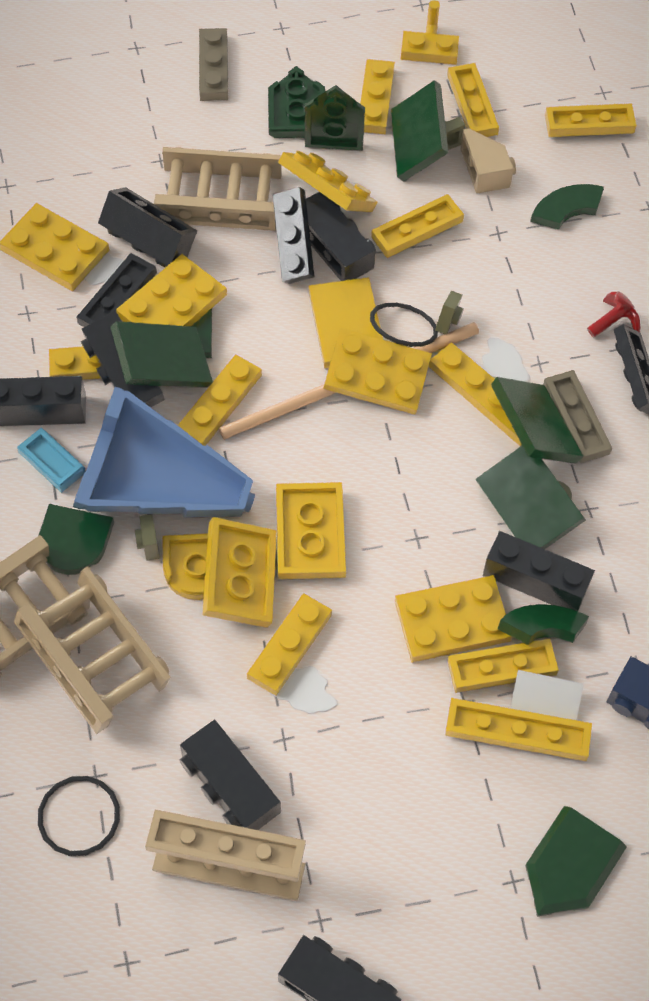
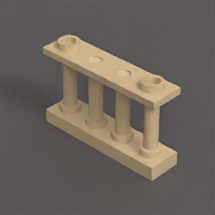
M163 147L164 171L171 172L167 195L155 194L154 204L188 225L275 231L274 203L268 202L271 178L281 179L282 165L278 163L281 155ZM182 172L200 173L197 197L179 196ZM212 174L230 175L227 199L209 198ZM242 176L259 177L256 201L239 200Z
M41 535L0 562V589L2 592L6 591L19 608L30 602L36 611L38 610L17 583L19 581L18 577L27 570L36 572L57 601L69 595V592L46 564V557L49 556V545ZM90 598L51 622L50 631L55 633L66 624L74 625L86 617L88 614L87 609L90 608ZM0 618V642L6 649L0 653L1 671L33 647L25 637L17 641Z
M87 566L81 571L77 582L81 588L44 611H36L30 602L17 610L14 623L94 732L98 734L109 726L113 718L111 713L113 711L112 707L150 682L160 692L166 687L171 677L165 661L159 656L155 657L107 593V586L98 574L94 575ZM90 598V601L101 615L66 638L56 639L49 629L50 623ZM110 626L122 643L85 667H77L70 658V651ZM131 654L142 671L105 696L102 694L98 695L90 685L92 683L91 679Z
M154 810L145 845L146 851L156 853L152 871L298 901L306 863L302 862L306 840Z

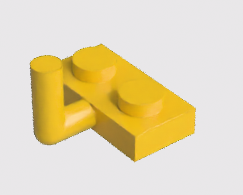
M432 0L429 2L426 33L403 31L400 60L457 64L459 36L437 34L440 9L438 1Z

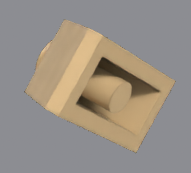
M469 128L463 129L460 149L476 194L510 188L512 175L516 174V164L514 158L509 157L505 145Z

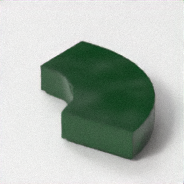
M576 184L559 188L545 196L537 204L531 215L530 222L559 230L562 224L573 216L582 214L596 215L604 186Z
M528 605L506 614L500 620L497 629L527 645L535 639L548 637L560 638L573 643L586 626L589 616L573 609L556 605Z

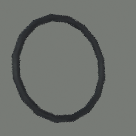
M398 302L383 303L377 305L370 312V322L374 329L384 338L394 343L409 347H423L433 343L438 337V331H435L436 324L434 320L422 310L411 305ZM386 307H400L411 310L429 321L433 327V336L423 342L399 340L379 328L375 321V314L378 310Z
M71 776L56 783L44 795L38 808V828L43 840L54 851L68 856H86L102 849L113 838L120 822V805L114 791L103 781L90 776ZM88 781L99 785L110 795L114 805V823L109 834L99 844L86 850L70 851L57 846L48 837L43 826V810L49 797L58 788L71 782Z

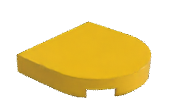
M208 533L162 536L164 577L171 590L181 597L192 600L204 599Z

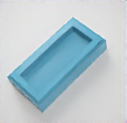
M42 427L17 446L18 453L61 493L86 472L85 467Z

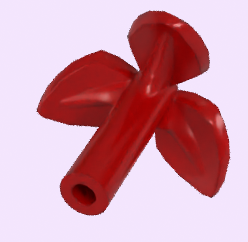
M620 291L610 292L603 299V302L615 308L587 327L589 334L595 338L616 321L626 317L631 321L634 330L640 332L641 329L640 318L634 309L633 303Z

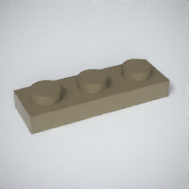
M227 28L199 29L200 101L228 100Z
M571 370L544 378L543 385L548 390L583 454L580 463L610 455L612 446L575 371Z

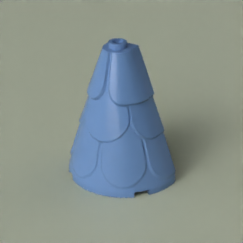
M115 387L73 507L90 512H133L140 515L182 514L184 518L241 517L244 511L250 512L255 494L250 492L253 480L210 446H203L173 421L165 419L129 391Z

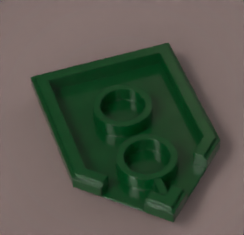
M298 66L288 71V75L281 81H276L268 87L269 135L273 138H305V104L325 92V86L318 81L308 78Z
M337 85L305 104V147L363 151L365 107Z
M564 806L525 865L532 888L537 917L552 915V913L589 908L627 848L620 839L572 807Z

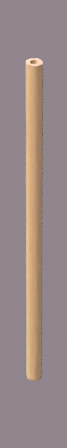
M473 322L451 331L447 335L444 334L437 337L431 344L413 348L433 353L445 348L451 342L455 344L479 334L477 324ZM321 385L219 428L220 434L225 440L333 395L336 392L323 389L324 385Z

